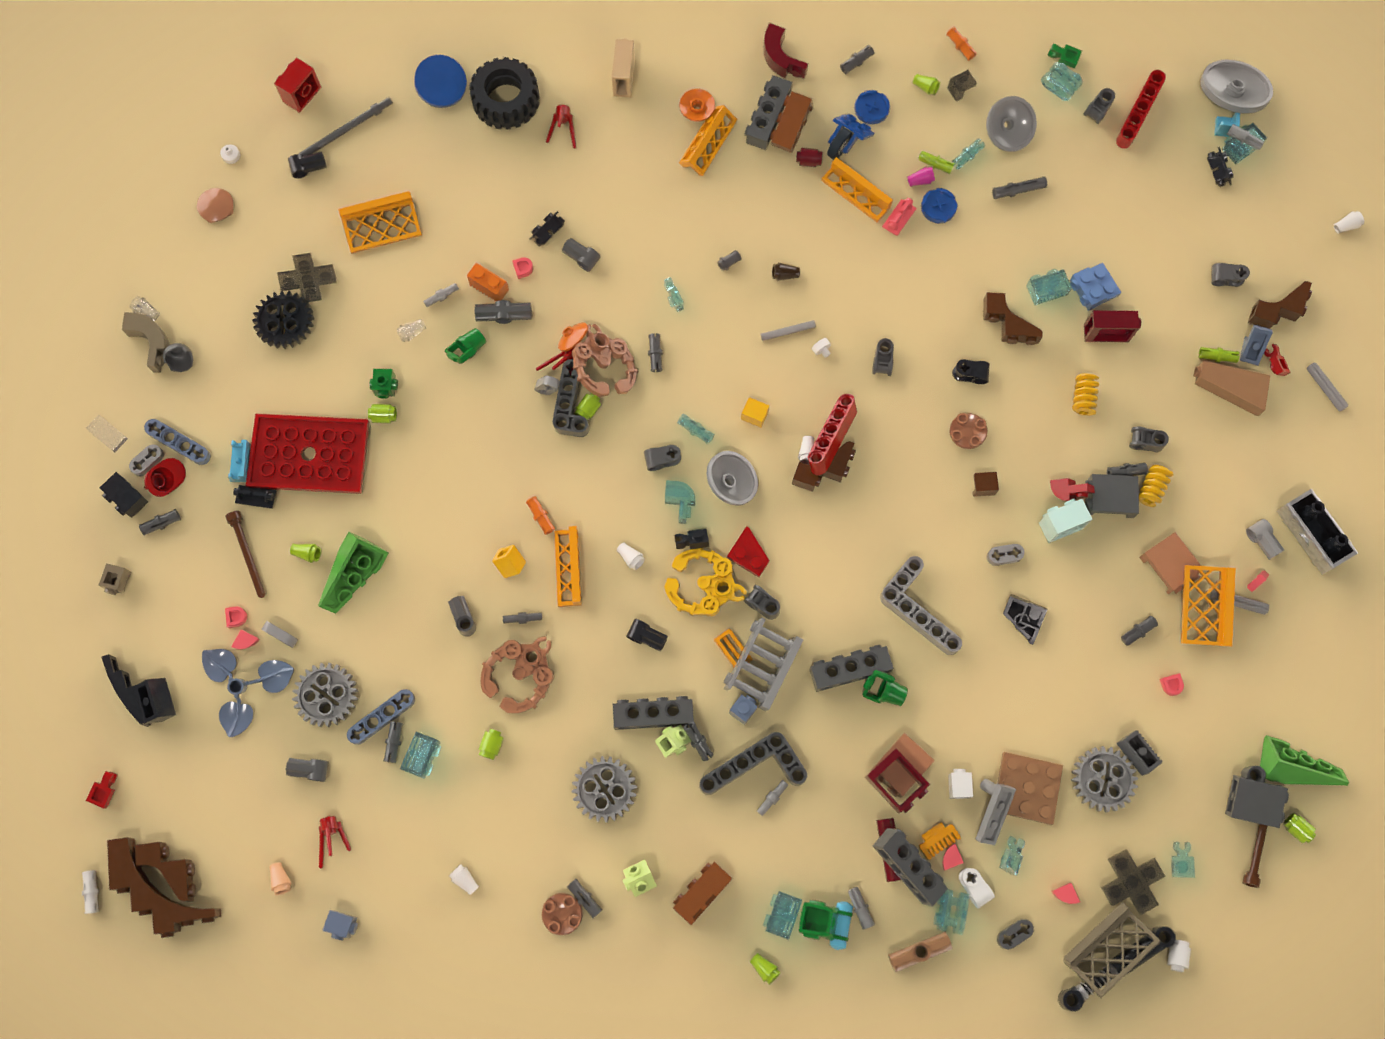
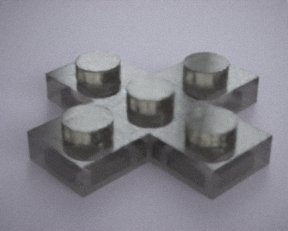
M311 253L292 255L295 270L277 272L280 290L300 289L303 303L322 300L319 286L337 283L333 264L314 267Z
M1125 849L1108 859L1118 878L1102 886L1101 889L1111 906L1130 897L1139 915H1142L1159 905L1149 886L1166 876L1155 858L1137 867L1128 850Z

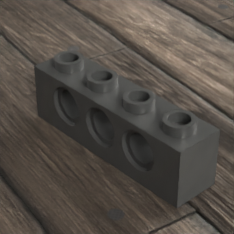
M772 75L771 80L766 82L764 87L765 94L760 96L757 104L759 106L758 110H754L751 117V126L747 125L744 135L747 136V144L763 150L767 149L771 133L778 124L777 118L780 112L784 110L786 96L791 94V81Z
M875 645L869 648L870 651L862 652V650L851 652V656L848 657L838 655L829 662L824 660L814 662L813 666L810 667V673L816 692L867 679L875 670L883 673L891 672L894 668L887 646ZM865 658L873 659L874 666H867L864 661ZM853 663L856 670L853 672L848 671L846 664ZM834 668L837 671V676L830 677L827 674V669Z
M688 696L676 697V700L660 697L656 698L657 701H649L647 698L637 699V702L629 703V700H617V703L613 704L614 730L658 728L671 725L673 727L679 725L689 726L688 723L694 722L692 699H688ZM670 707H676L679 710L676 716H670L667 713ZM656 708L659 714L656 717H650L647 714L648 710ZM631 709H636L639 711V715L637 718L632 719L628 716V712Z
M887 828L873 844V848L922 904L933 907L948 889L943 883V878L939 874L934 873L931 869V864L918 854L919 850L913 844H910L905 839L906 835L899 829Z

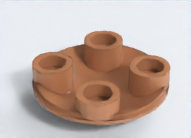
M220 188L209 189L198 199V213L209 223L223 220L233 214L232 196L226 190Z
M960 413L950 425V437L961 448H977L987 437V423L978 415Z
M558 893L551 896L544 903L542 920L549 932L556 935H567L578 928L583 913L581 905L577 903L578 900L574 896L567 893Z

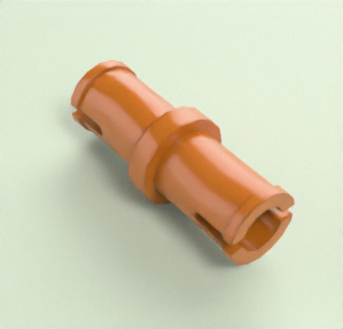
M956 27L951 28L946 35L956 45L955 48L960 50L968 61L977 55V52L968 43V39L964 38Z
M534 496L528 499L526 504L534 515L533 519L539 523L544 534L547 535L553 532L555 527L547 516L548 512L542 508L537 497Z

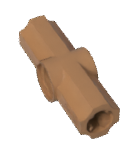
M943 932L891 953L888 957L894 971L898 972L953 948L947 933ZM918 946H922L925 949V955L922 958L917 957L915 953Z

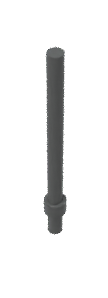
M388 97L378 104H373L369 110L299 154L306 156L316 152L373 115L377 116L382 113L381 110L393 103L392 100Z

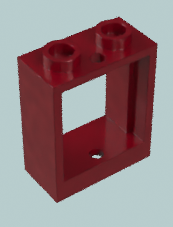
M1093 310L1084 323L1085 342H1130L1141 328L1142 322L1138 316V311Z
M897 748L865 777L898 814L902 811L907 813L914 806L912 801L917 797L921 799L929 792L926 789L930 785L929 782ZM895 760L920 785L901 805L876 780Z

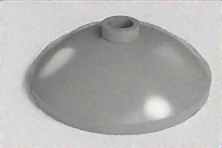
M1008 96L998 100L991 107L986 121L987 133L991 142L997 148L1008 152L1018 151L1026 147L1033 139L1037 127L1034 109L1025 99L1017 96Z
M723 451L711 458L707 466V480L711 490L720 500L730 505L739 506L748 503L754 498L758 489V478L753 466L745 457L736 452Z

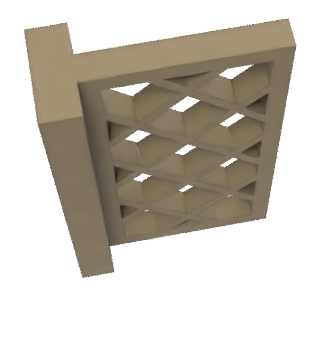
M1122 902L1064 956V963L1102 998L1160 943V939L1131 913L1129 907ZM1130 918L1136 924V931L1123 930V923ZM1111 934H1121V945L1108 944V937ZM1123 934L1136 935V945H1124ZM1138 935H1148L1153 942L1149 946H1139ZM1096 948H1106V959L1094 958L1093 951ZM1108 948L1121 949L1122 959H1109ZM1124 949H1137V957L1134 960H1124ZM1081 962H1091L1092 973L1082 972L1077 966ZM1094 962L1107 963V974L1094 973ZM1109 963H1122V971L1119 974H1109ZM1094 977H1107V985L1101 991L1094 985Z

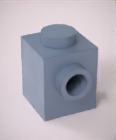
M741 695L729 710V714L745 725L758 706L755 705L756 701L747 695L745 697Z
M329 910L322 931L331 933V938L343 941L344 938H350L351 935L355 934L358 923H356L357 918Z

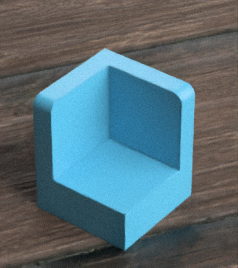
M1235 112L1232 118L1217 116L1215 119L1214 135L1231 137L1227 133L1233 124L1240 127V113Z

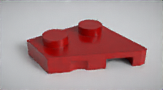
M748 526L745 527L727 555L729 560L760 578L770 561Z

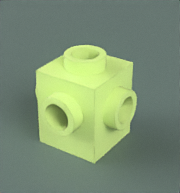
M672 725L662 731L663 735L655 740L665 758L674 753L676 755L683 753L687 750L685 746L691 742L682 725L674 728Z
M645 860L623 870L626 877L623 879V883L627 891L632 890L635 897L657 887Z

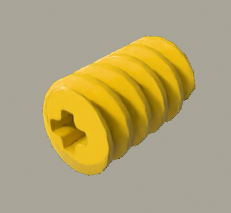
M1080 374L1076 377V390L1074 391L1075 397L1073 398L1074 404L1072 406L1074 412L1087 416L1096 414L1093 408L1097 407L1094 401L1098 400V397L1095 396V394L1099 393V390L1096 389V387H1099V382L1095 381L1099 379L1098 376L1094 374Z
M1152 465L1142 483L1143 487L1140 488L1139 502L1149 507H1156L1155 503H1161L1162 499L1160 497L1165 496V492L1162 490L1168 489L1166 484L1171 482L1168 477H1172L1174 475L1173 472L1166 467Z

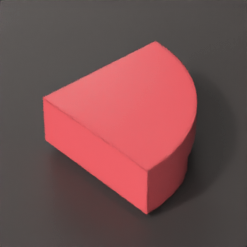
M1265 570L1261 571L1247 585V588L1253 592L1267 580L1269 574Z
M240 630L231 647L237 650L247 649L257 644L260 639Z
M956 844L951 845L944 854L942 862L944 871L964 863Z
M1072 883L1052 891L1053 895L1064 903L1076 904L1080 902Z

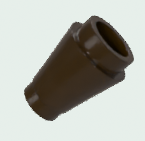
M779 262L778 264H773V279L780 281L799 278V267Z

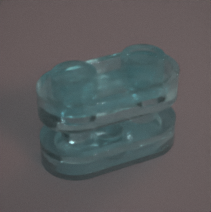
M1059 62L1054 63L1049 72L1041 78L1045 88L1065 101L1070 100L1074 95V91H1077L1083 84L1082 78L1078 73L1073 72L1064 63Z
M947 889L937 901L940 907L939 913H935L934 925H937V930L945 932L948 926L953 927L954 934L962 935L966 923L969 894L960 892L958 898L953 897V890ZM952 905L956 906L954 918H950Z

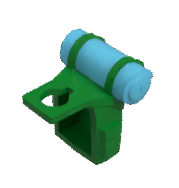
M816 900L804 902L800 916L799 932L804 937L819 940L821 937L830 940L829 945L836 950L846 949L851 917L853 916V906L846 901L838 902L836 907L826 906V903Z

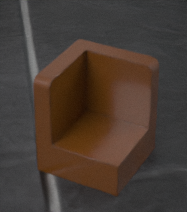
M983 472L973 475L975 485L973 497L997 494L999 491L997 472Z

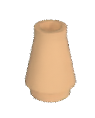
M282 863L270 865L271 891H274L275 895L289 892L292 883L283 869Z

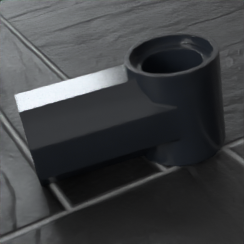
M322 151L306 156L295 154L288 158L293 178H303L307 176L308 172L327 168Z
M634 619L626 635L628 639L639 644L643 643L660 652L668 638L667 635L650 628V625L639 619Z

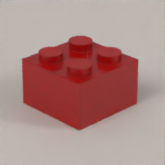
M297 57L288 64L287 69L282 75L277 77L274 83L283 103L299 113L322 88L314 68Z

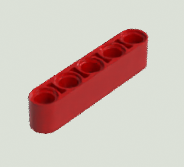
M1154 70L1149 75L1116 138V144L1120 148H1129L1133 143L1165 82L1166 75L1163 71Z
M843 394L838 398L807 458L810 469L815 475H822L828 470L857 414L855 399L851 394Z

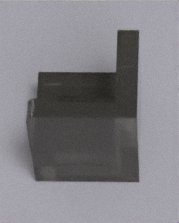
M966 70L950 78L947 89L957 102L963 98L964 92L976 86L977 82L970 71Z

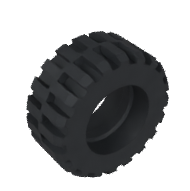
M503 57V59L494 58L491 62L487 61L483 67L479 66L476 69L477 74L474 73L472 75L469 89L474 111L482 122L485 121L486 125L490 127L494 125L495 129L505 127L506 130H509L511 127L515 126L518 128L521 126V123L524 122L526 124L530 121L529 117L535 115V109L539 106L540 97L536 77H534V72L528 68V65L524 62L520 64L519 60L515 58L509 60V57ZM502 85H512L521 90L516 98L508 102H497L489 98L490 93Z

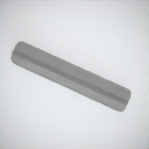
M1312 363L1309 365L1307 371L1337 410L1342 411L1347 408L1348 403L1318 364Z
M1212 590L1210 599L1217 601L1219 594ZM1238 595L1234 596L1235 607L1264 615L1269 611L1267 603Z

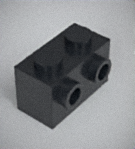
M117 472L99 487L104 492L102 496L109 503L113 501L117 505L115 509L123 516L127 514L132 518L148 503Z
M166 678L147 679L134 686L144 724L163 722L176 715Z

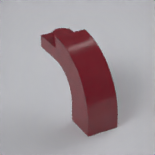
M769 23L765 32L763 47L764 57L768 66L773 72L785 79L788 73L794 77L805 79L808 63L789 57L781 48L785 39L786 28Z

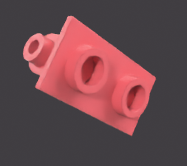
M910 198L901 199L882 227L898 236L917 209L912 204L913 200Z

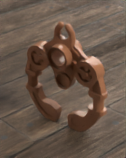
M588 324L586 340L578 343L572 350L573 368L578 374L577 381L598 397L608 396L610 392L607 383H595L589 374L585 375V362L592 357L600 368L605 369L610 365L611 357L615 359L621 358L622 364L627 365L628 370L625 372L627 376L626 379H620L614 386L618 394L627 393L633 387L636 374L638 373V369L635 368L633 363L635 361L634 357H632L627 349V344L622 339L616 338L612 340L608 338L596 324L592 325L597 331L596 334L590 332L591 325Z
M545 636L536 639L533 644H520L515 640H508L503 646L492 651L491 657L482 663L481 688L482 692L489 698L495 696L499 691L497 684L491 680V674L494 671L492 667L497 661L502 662L504 657L511 660L516 659L512 672L515 679L523 680L533 675V680L538 684L537 688L535 687L533 690L536 693L530 700L526 698L524 702L518 703L513 698L505 697L499 707L506 713H521L532 708L536 709V704L541 698L544 699L546 697L545 694L554 679V673L548 668L546 655L551 649V641H547L546 648L542 649L539 647L540 642L547 640ZM532 652H536L537 659L531 663L529 655Z

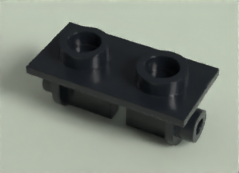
M1218 147L1219 152H1210L1207 157L1211 170L1219 168V170L1212 172L1215 183L1222 187L1229 181L1230 185H1232L1231 178H1234L1231 167L1227 168L1226 162H1228L1226 152H1221L1220 147Z
M557 211L554 214L550 212L543 219L545 223L541 227L537 225L531 231L533 235L529 239L531 240L534 237L536 245L539 247L544 245L552 237L548 230L555 234L565 222L562 217L556 216L559 212Z
M239 485L238 488H234L233 495L236 496L235 504L273 509L277 491L264 488H248Z

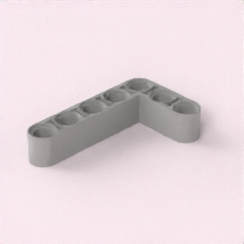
M912 556L886 585L880 595V600L887 608L945 654L954 655L962 647L961 638L904 593L924 567L921 558ZM915 563L918 566V570H912L909 564ZM897 578H904L907 582L906 585L899 584ZM886 592H891V593H893L894 596H895V599H893V600L887 599L886 596H885V593H886ZM902 604L908 605L909 608H910V611H909V612H904V611L901 609V605H902ZM916 617H923L925 624H919ZM932 629H938L941 633V636H934L932 634ZM947 641L955 642L956 649L949 648Z

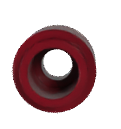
M801 148L800 151H797L796 162H799V166L805 167L821 166L822 151Z

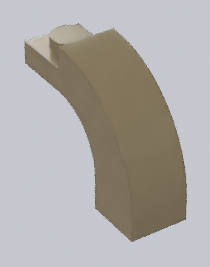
M124 312L122 330L128 337L148 339L147 367L152 372L160 373L161 366L164 365L163 352L170 345L166 334L151 318L139 313Z

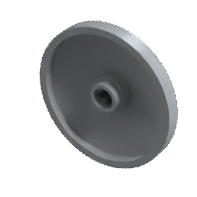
M1215 61L1205 68L1201 77V87L1205 95L1212 102L1229 111L1237 113L1261 111L1269 104L1273 96V86L1267 76L1257 68L1241 61Z

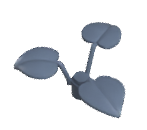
M226 649L203 650L202 664L207 676L215 682H223L229 676L227 689L231 694H234V698L237 700V703L233 701L225 703L219 711L220 723L228 737L239 735L252 722V707L249 704H241L239 697L240 694L247 690V685L262 682V686L266 691L277 693L286 688L294 672L293 667L288 663L270 660L264 662L258 668L260 679L251 681L238 678L233 679V675L230 672L236 668V658L232 652Z

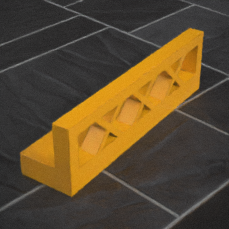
M724 105L716 106L712 115L704 121L679 163L683 167H692L700 176H703L738 119ZM725 115L730 119L727 126H724L723 121ZM716 129H720L719 140H715ZM708 143H711L712 148L710 154H707L706 152V146ZM699 157L703 159V166L701 168L696 164Z
M837 157L832 161L831 168L821 179L822 182L877 223L891 208L892 198ZM834 173L839 177V182H832L828 178ZM850 185L853 188V192L846 193L843 190V186ZM857 196L866 197L867 203L858 202ZM878 206L882 211L877 216L871 211V207Z
M569 526V530L554 531L558 607L581 606L577 526ZM569 535V543L566 547L559 543V536ZM564 552L570 555V562L566 566L560 562V557ZM566 570L571 574V580L567 585L561 580V575ZM568 589L572 593V601L562 602V594Z

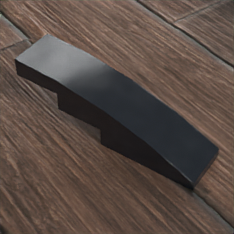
M110 654L101 656L107 676L126 709L139 724L146 727L151 726L150 723L144 724L129 673L119 670L116 657Z

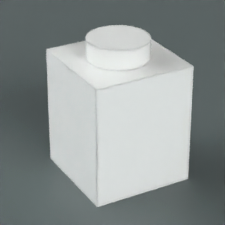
M954 769V773L948 774L949 799L972 798V772H966V769Z

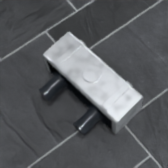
M1312 489L1277 510L1283 523L1287 525L1312 560L1313 565L1317 567L1322 575L1358 554L1352 542L1344 534Z

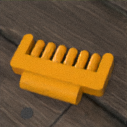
M940 822L921 835L924 842L919 845V848L926 859L930 860L935 856V853L939 854V850L943 851V847L947 848V844L950 846L952 844L951 841L955 843L956 840H960L961 836L952 824L945 827Z

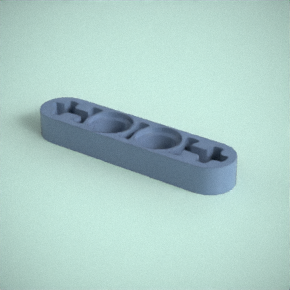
M150 419L145 423V432L155 440L196 464L204 465L209 462L210 453L200 444L159 420ZM151 427H157L162 432L159 434L157 431L151 430ZM169 433H173L174 439L170 442H166V435ZM184 442H189V449L182 451L180 449L181 445ZM194 450L200 454L203 453L204 457H198L193 453Z
M407 689L396 693L353 725L347 732L348 740L356 745L365 742L388 725L390 721H393L412 707L415 703L414 694ZM404 694L406 696L410 695V697L408 698V703L402 702L401 704H399L402 707L400 710L395 703H393L395 700L398 703L403 700L402 696ZM387 706L394 707L395 712L392 716L384 714ZM371 718L378 719V726L376 728H369L368 721ZM361 725H364L365 729L369 731V733H366L365 731L360 733L359 740H357L356 738L352 739V737L354 736V731L360 732L363 730Z

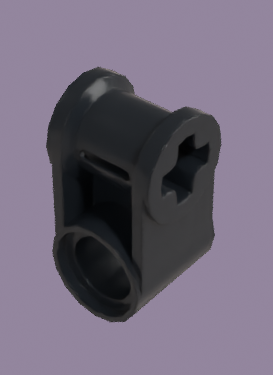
M962 359L958 361L953 369L952 376L957 381L987 384L989 383L990 363Z

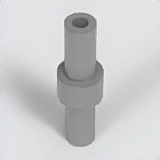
M454 283L443 290L436 291L435 295L423 302L426 307H429L439 300L441 302L447 299L448 295L459 288Z
M784 780L779 783L773 792L770 791L766 800L757 810L760 815L763 816L772 804L775 805L778 802L779 796L788 786Z

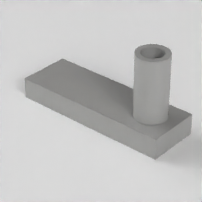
M984 779L980 784V788L992 797L976 840L980 843L995 845L1016 789L1012 786L995 784L988 779Z

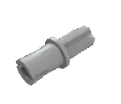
M1235 124L1231 126L1227 135L1239 140L1241 144L1244 142L1257 150H1260L1264 144L1262 140L1249 134L1250 131L1247 132Z
M854 887L850 889L848 894L855 908L853 912H856L862 929L874 926L875 924L867 908L869 905H865L859 888Z

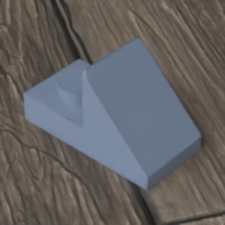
M1253 325L1249 336L1244 338L1240 361L1258 366L1272 336V329Z

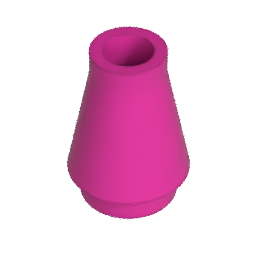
M924 167L914 174L907 176L910 187L926 185L935 181L932 167Z

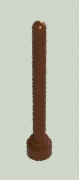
M230 512L225 515L227 523L234 528L257 596L264 598L265 591L241 527V520L243 519L241 512Z
M1259 824L1250 870L1243 877L1242 883L1254 888H1259L1261 879L1259 878L1258 870L1267 825Z

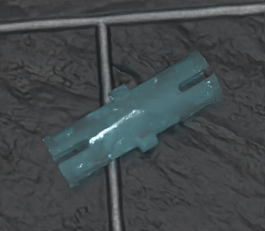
M977 138L975 142L969 147H965L962 153L952 160L954 166L958 163L955 167L959 170L965 163L972 161L975 155L985 147L983 141L979 144L981 139Z
M684 413L679 418L677 424L687 429L692 436H697L706 444H709L714 438L715 434L701 426L700 422H695Z

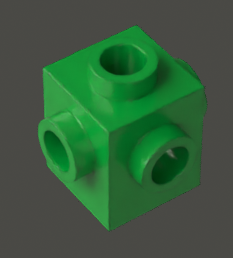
M373 369V379H370L369 386L370 390L378 398L387 399L394 397L395 390L398 389V380L395 379L396 375L393 369Z

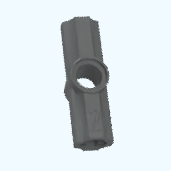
M500 300L495 302V304H475L476 322L495 321L500 324H508L512 320H531L532 318L531 303H511L506 300Z

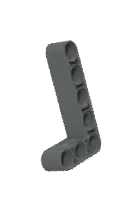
M773 732L705 775L700 780L699 788L705 795L714 794L771 756L774 757L788 781L794 786H800L806 781L807 772L785 737L779 732ZM777 737L780 739L781 745L774 747L771 745L770 740ZM756 748H761L764 750V756L757 758L753 751ZM784 754L790 755L792 762L790 764L783 763L781 756ZM745 759L748 766L741 769L737 766V761ZM723 769L729 770L731 777L729 779H722L720 771ZM795 771L801 772L803 779L795 781L792 773ZM711 780L714 783V788L712 790H705L703 782Z

